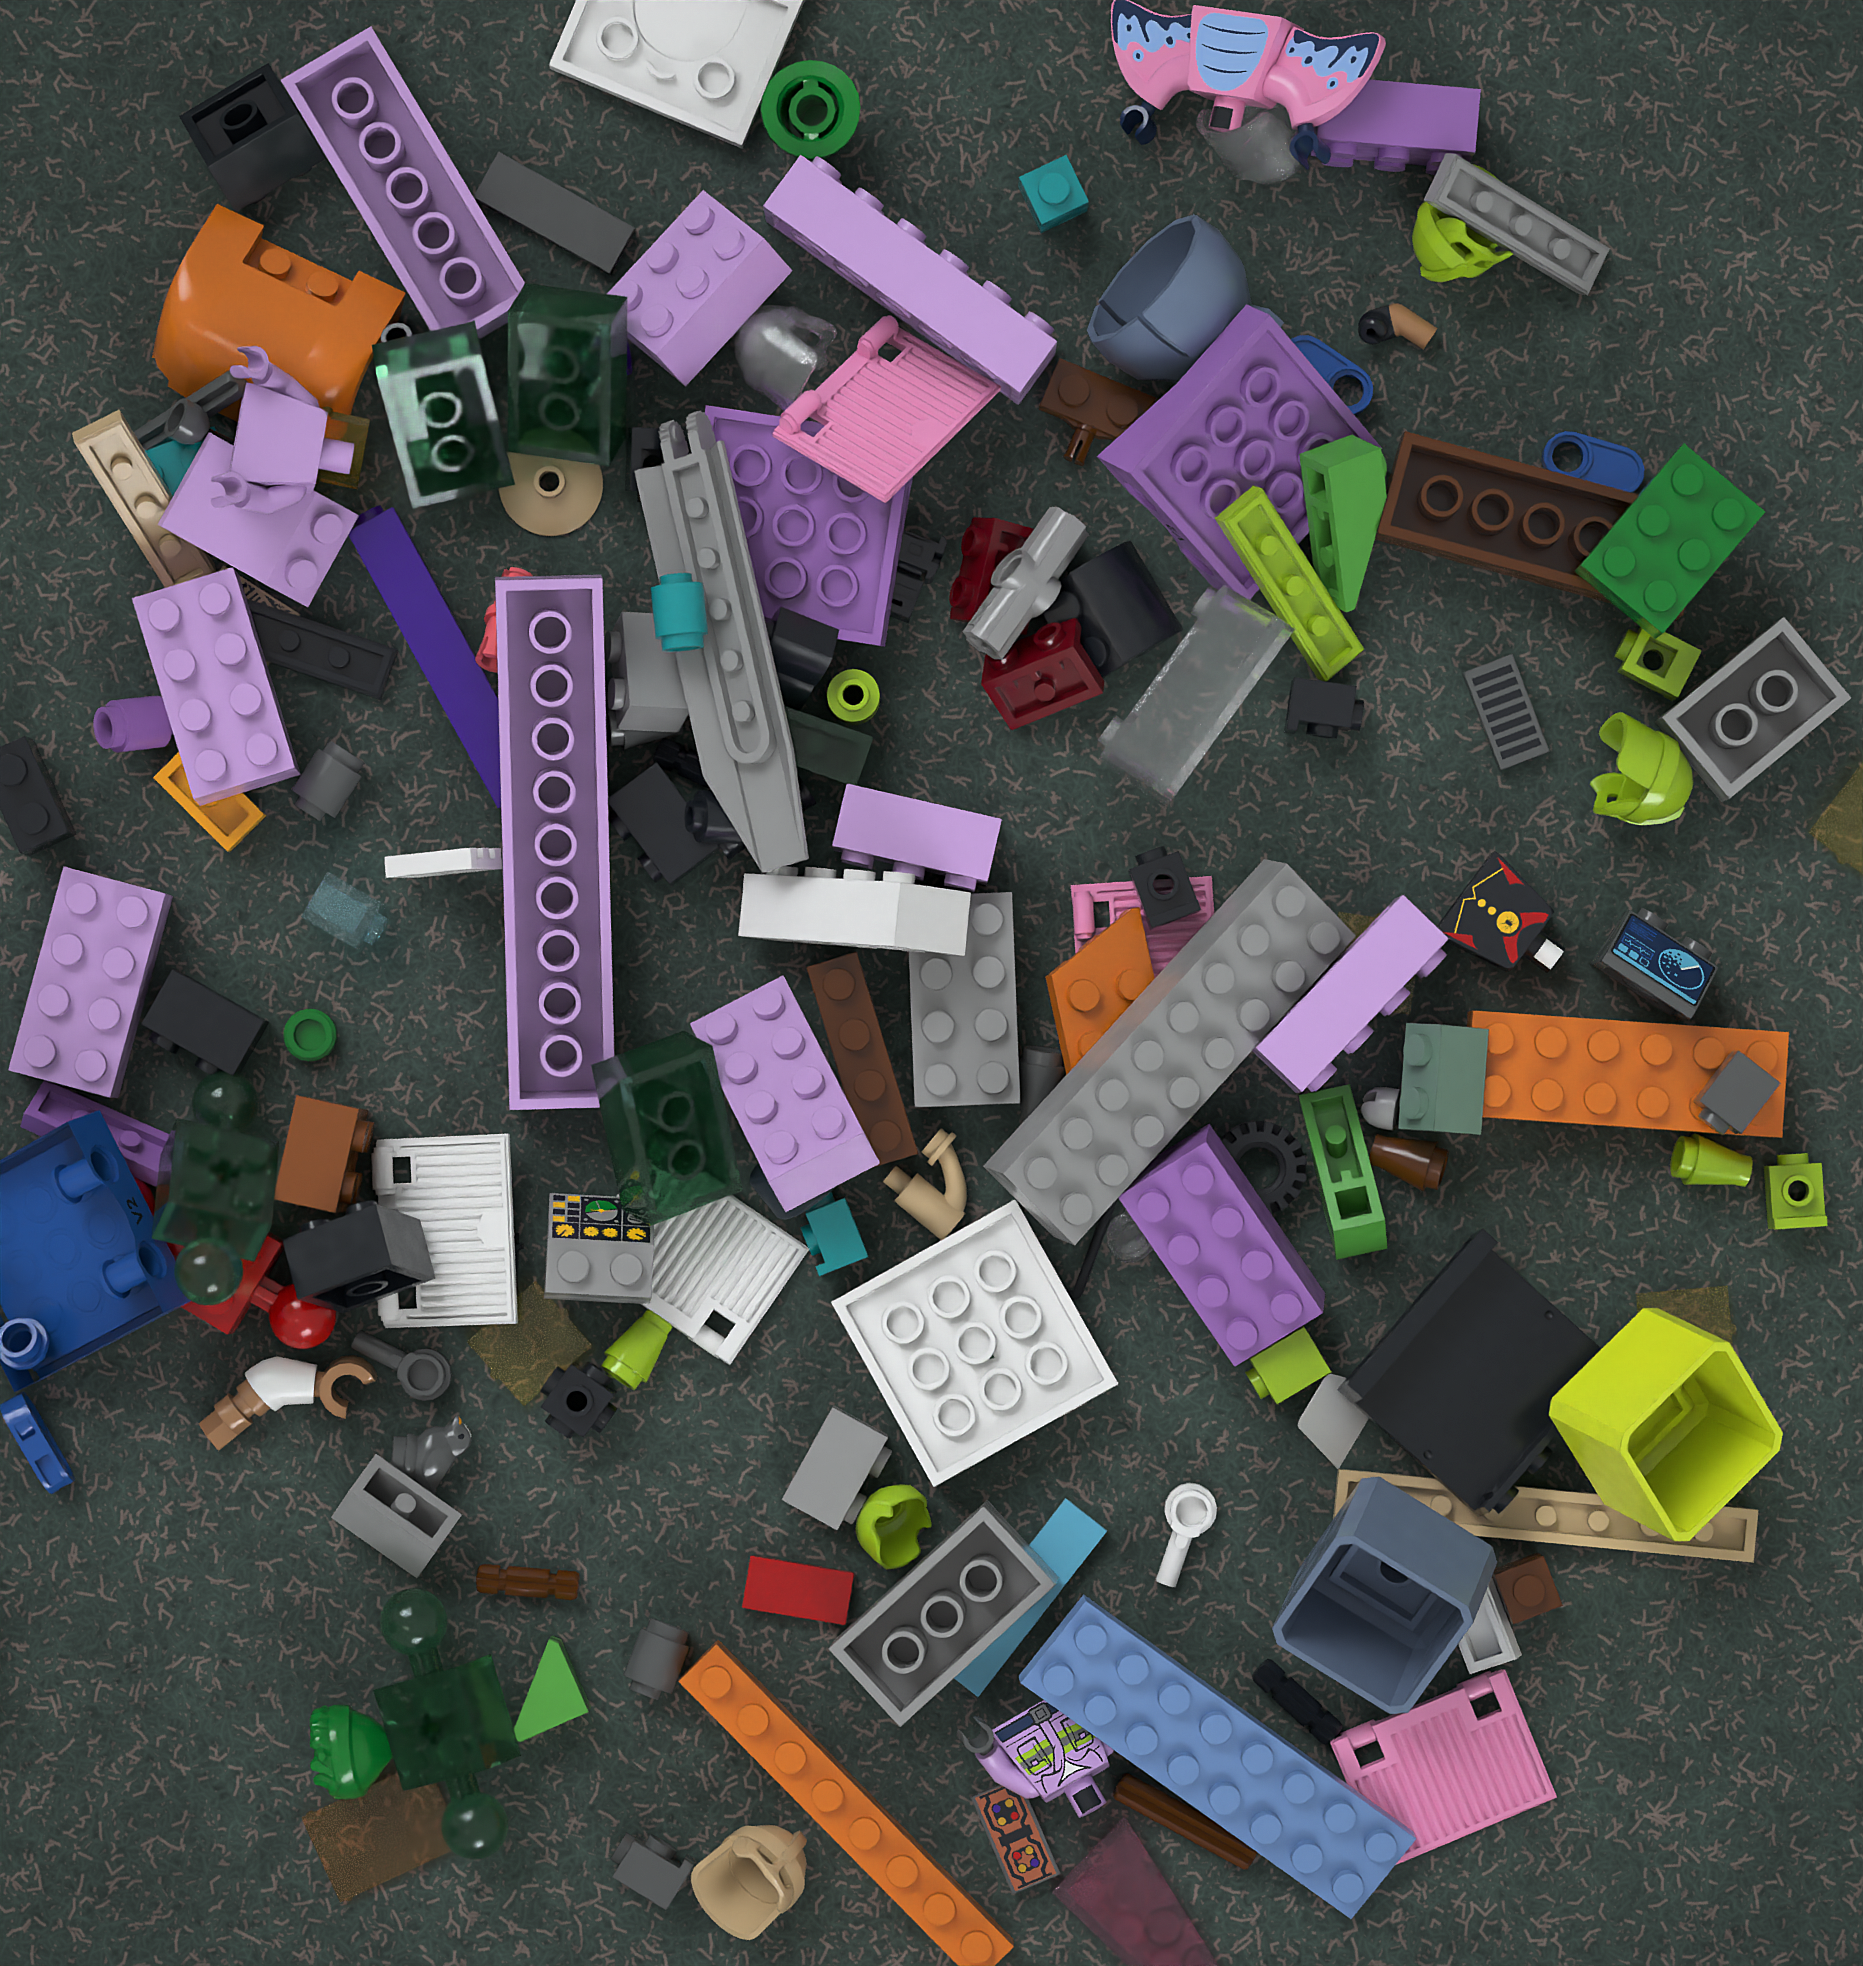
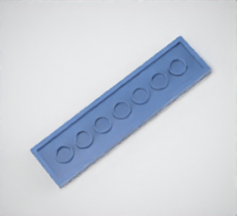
M1084 1594L1019 1675L1022 1685L1350 1919L1354 1917L1416 1840L1415 1834L1411 1829Z

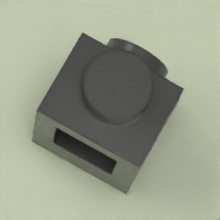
M626 1832L610 1860L618 1864L612 1876L614 1879L667 1910L694 1866L696 1859L686 1854L681 1863L673 1858L677 1850L659 1837L650 1834L648 1839L644 1840L639 1836L634 1837Z

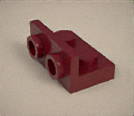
M974 517L961 542L963 559L959 576L953 582L950 590L949 601L952 606L950 619L970 622L994 587L991 584V578L996 567L1009 553L1024 545L1033 532V528L998 518ZM1029 622L1020 635H1027Z
M1076 618L1069 619L1060 624L1057 622L1047 624L1035 634L1014 642L1002 660L993 659L989 655H985L981 685L1010 730L1103 694L1105 681L1080 643L1081 625Z

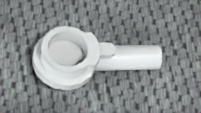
M1186 1483L1179 1485L1170 1492L1165 1501V1515L1173 1531L1156 1581L1161 1584L1176 1587L1192 1538L1198 1537L1209 1529L1216 1519L1217 1506L1214 1496L1207 1488L1200 1484Z

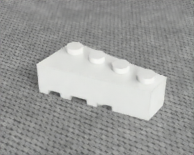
M789 866L768 871L766 875L744 873L738 936L783 942L841 945L872 949L883 948L923 953L928 951L965 956L971 892L914 884L915 874L883 871V881H875L876 872L844 869L843 879H836L837 870L805 867L804 877L797 876L798 868Z

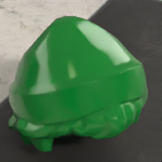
M336 1704L330 1707L324 1705L314 1709L309 1719L310 1747L314 1749V1758L310 1762V1768L313 1771L319 1772L313 1778L314 1784L326 1788L328 1794L338 1800L356 1799L365 1796L368 1789L375 1783L393 1757L394 1745L391 1736L379 1722L368 1715L354 1710L350 1705Z

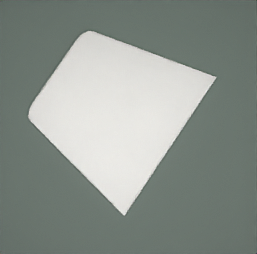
M1328 1374L1321 1382L1300 1417L1298 1427L1332 1464L1339 1469L1369 1418L1337 1390L1346 1378Z

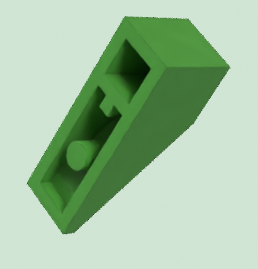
M1354 435L1343 437L1299 454L1314 571L1337 607L1344 612L1352 611L1356 607L1387 498L1385 485L1387 464L1381 448Z
M1350 1084L1299 1095L1323 1210L1336 1260L1387 1249L1385 1217Z

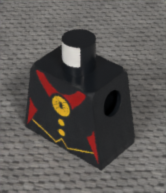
M1496 851L1489 854L1436 926L1449 938L1446 941L1447 943L1505 972L1511 971L1520 958L1524 956L1545 973H1548L1565 950V947L1542 931L1553 915L1554 910Z

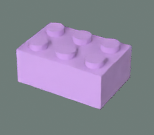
M703 190L596 306L632 343L686 387L785 280L792 270L761 235Z
M846 784L832 846L834 851L842 852L841 860L846 864L872 869L874 860L894 864L893 872L915 874V880L923 881L925 872L945 876L944 886L975 892L976 883L987 886L1002 819Z

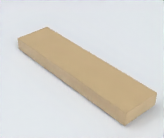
M120 410L72 433L75 445L165 588L217 572L208 552L158 525L173 496Z

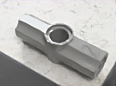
M1049 507L1024 545L1009 553L993 572L991 584L994 586L963 630L967 637L966 640L973 647L993 659L1002 660L1029 620L1042 614L1057 598L1061 589L1059 577L1089 536L1085 529L1086 526L1074 515L1068 514L1059 507Z

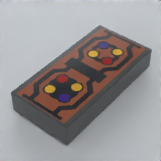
M1000 1784L971 1795L972 1802L1012 1895L1061 1874L1029 1798L1026 1799Z

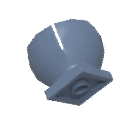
M1193 214L1174 220L1150 238L1119 270L1099 299V305L1095 306L1087 332L1092 343L1109 363L1137 380L1167 381L1176 385L1246 304L1269 314L1280 327L1284 322L1270 309L1251 303L1246 273L1239 255L1217 228Z

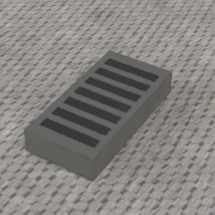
M1513 654L1462 673L1499 771L1550 752Z

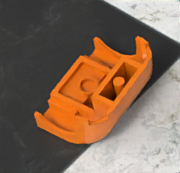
M216 204L184 256L170 285L157 329L152 358H155L157 367L169 380L168 387L187 398L229 371L233 365H242L248 368V358L244 353L237 350L238 347H261L265 350L269 362L291 375L318 400L319 407L328 412L324 438L338 440L348 427L356 395L368 366L381 343L383 330L388 325L397 323L400 318L406 292L361 271H358L353 281L262 239L264 225ZM244 378L248 383H253L252 378ZM242 398L218 413L238 422Z

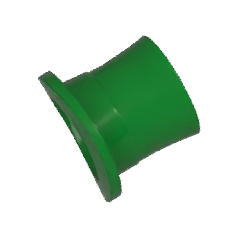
M806 60L783 68L769 81L763 93L760 111L763 126L769 138L778 148L796 158L802 155L807 160L813 161L816 156L826 159L836 154L850 141L859 122L860 101L859 94L852 80L842 70L823 61Z

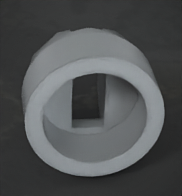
M1375 1087L1365 1094L1363 1098L1364 1103L1361 1106V1113L1367 1123L1377 1128L1393 1131L1397 1122L1401 1090L1389 1087Z

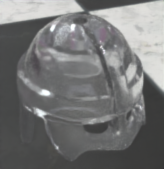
M1277 103L1272 109L1245 106L1241 127L1227 132H1220L1209 128L1212 114L1210 109L1199 111L1196 120V127L1199 133L1217 152L1224 166L1235 178L1261 185H1271L1286 181L1300 168L1301 164L1290 152V143L1298 134V130L1292 129L1289 114L1281 104Z
M760 306L738 329L734 340L735 358L744 375L745 384L759 394L765 395L785 411L802 394L812 372L821 370L829 365L826 350L836 337L837 330L830 322L811 316L796 306ZM811 332L820 338L816 346L806 345Z

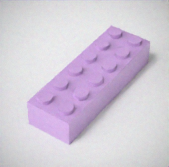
M371 26L281 79V82L447 358L537 305Z
M800 155L763 205L766 222L955 360L1000 385L1001 390L999 392L1019 405L1055 356L1057 341L1051 335L1054 332V328L1030 311L1025 317L1020 315L1009 304L1012 298L992 282L986 280L983 286L976 283L966 273L969 267L951 252L944 249L938 255L928 248L924 242L927 238L926 235L910 222L901 218L895 224L884 216V213L881 211L884 205L873 195L860 187L855 193L851 192L839 180L841 177L840 172L829 163L817 156L810 162Z

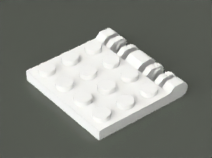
M576 0L549 67L556 72L743 149L761 106L763 93L774 75L805 0Z

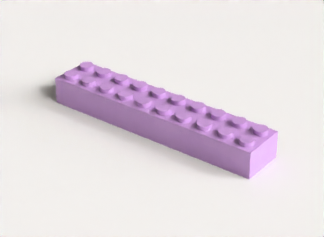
M601 575L495 577L510 1110L616 1107L603 579Z

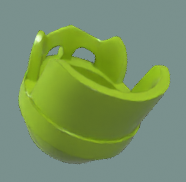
M1473 164L1474 166H1476V167H1478L1479 169L1483 170L1484 172L1488 173V174L1491 175L1492 177L1496 178V177H1495L1493 174H1491L1489 171L1485 170L1484 168H1482V167H1480V166H1477V165ZM1425 201L1419 206L1412 233L1414 253L1422 265L1420 267L1421 276L1429 281L1445 282L1462 277L1475 278L1493 265L1513 255L1508 250L1495 252V248L1498 245L1466 227V223L1461 219L1452 218Z
M1623 712L1615 713L1602 725L1599 730V736L1604 743L1619 752L1616 765L1622 773H1604L1590 781L1591 787L1597 793L1593 813L1615 817L1635 825L1663 824L1679 818L1692 791L1693 774L1691 765L1680 750L1678 741L1663 732L1654 731ZM1616 797V801L1608 803L1607 798Z

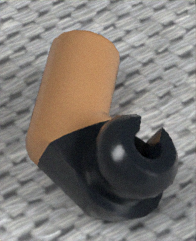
M1399 303L1369 310L1360 318L1358 323V334L1369 345H1376L1380 342L1403 336L1422 350H1424L1438 329Z

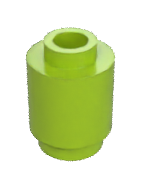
M849 669L840 672L832 679L827 690V700L835 718L848 725H860L869 721L876 714L880 705V693L878 685L871 675L862 670ZM849 686H858L864 693L862 701L857 705H850L843 699V693Z

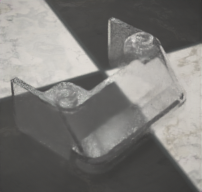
M1224 584L1218 592H1215L1210 587L1206 589L1190 612L1198 620L1125 721L1116 715L1098 739V742L1105 746L1098 761L1165 809L1295 630V628L1278 616Z

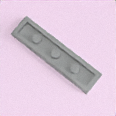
M1445 154L1424 198V201L1452 218L1461 219L1466 223V227L1501 248L1511 251L1514 256L1578 294H1589L1610 248L1456 154Z

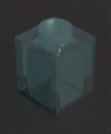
M330 872L326 873L301 916L357 950H361L365 942L373 946L388 922V918L381 915L387 905Z

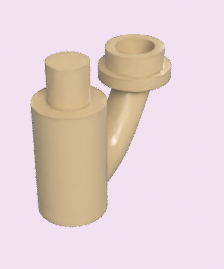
M942 1128L922 1150V1153L929 1158L927 1163L931 1166L938 1159L945 1180L946 1191L944 1195L918 1173L912 1179L897 1166L883 1181L899 1195L894 1202L940 1240L945 1239L966 1214L963 1211L967 1201L965 1177L957 1154L951 1144L956 1135L953 1132L949 1135Z

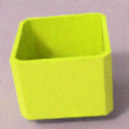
M1643 1308L1552 1397L1549 1408L1551 1420L1602 1502L1673 1541H1690L1780 1451L1783 1436L1781 1428L1730 1342L1659 1308Z

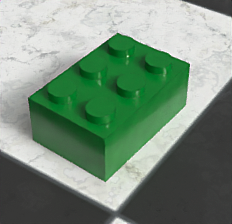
M1683 443L1576 568L1575 572L1656 639L1666 631L1762 517L1765 511Z

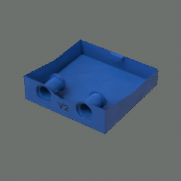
M100 1110L70 1120L0 1160V1305L8 1321L15 1318L36 1320L46 1329L49 1336V1348L44 1362H40L32 1367L33 1371H36L40 1378L35 1382L28 1369L16 1370L10 1368L0 1359V1364L14 1392L45 1379L195 1299ZM0 1315V1329H1V1327H2L5 1323H4V1321H3V1319H2V1317H1V1315Z

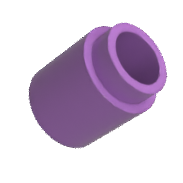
M158 695L112 700L105 707L98 708L94 715L93 727L97 742L102 748H111L117 753L162 748L169 743L171 735H173L163 698Z

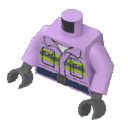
M1045 1700L993 1730L981 1717L974 1716L975 1721L981 1726L980 1734L974 1739H967L959 1729L957 1730L956 1736L958 1740L970 1752L975 1753L976 1758L992 1779L1026 1799L1040 1796L1047 1803L1065 1793L1079 1818L1090 1814L1106 1803L1093 1776L1110 1766L1107 1757L1114 1750Z

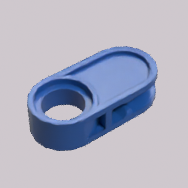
M1299 335L1291 339L1332 389L1335 382L1343 377L1354 378L1361 384L1363 389L1361 400L1357 404L1347 406L1354 415L1362 413L1368 407L1373 396V384L1370 376L1363 369L1317 338L1309 335Z
M1565 431L1556 434L1546 443L1542 451L1541 462L1546 470L1631 493L1640 486L1644 479L1645 468L1642 459L1635 451L1577 432ZM1562 443L1575 445L1580 450L1582 456L1579 468L1571 472H1563L1558 469L1552 459L1556 446Z
M22 1391L0 1404V1411L7 1426L44 1488L50 1494L59 1491L60 1488L74 1482L75 1477L69 1464L29 1396Z

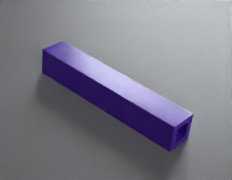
M381 505L373 507L358 516L355 522L357 527L351 529L348 535L493 801L501 811L498 695L483 668L476 663L475 653L399 514L393 507L386 511L383 510Z

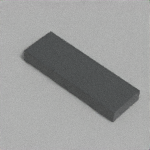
M500 152L497 153L473 196L479 203L610 276L636 232L635 227Z

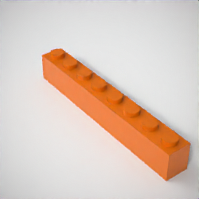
M719 1640L680 1677L678 1682L958 1966H995L1014 1947L1013 1938Z

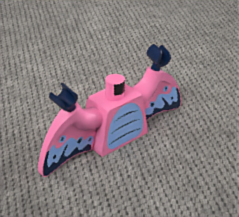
M1114 0L1111 5L1112 41L1120 70L1129 86L1144 99L1140 106L1132 105L1122 111L1120 124L1127 135L1131 133L1137 123L1142 122L1136 130L1135 138L1141 145L1151 142L1157 132L1156 123L1151 118L1157 108L1163 110L1175 94L1184 90H1189L1206 99L1213 100L1214 105L1209 128L1230 134L1240 133L1245 106L1272 109L1279 103L1286 108L1292 129L1298 130V134L1290 143V152L1307 170L1309 169L1307 159L1312 150H1314L1316 157L1323 164H1327L1331 157L1330 148L1314 133V127L1329 121L1352 102L1371 77L1386 45L1385 38L1373 32L1343 37H1318L1305 32L1304 28L1277 16L1193 5L1192 14L1168 16L1150 11L1130 0Z

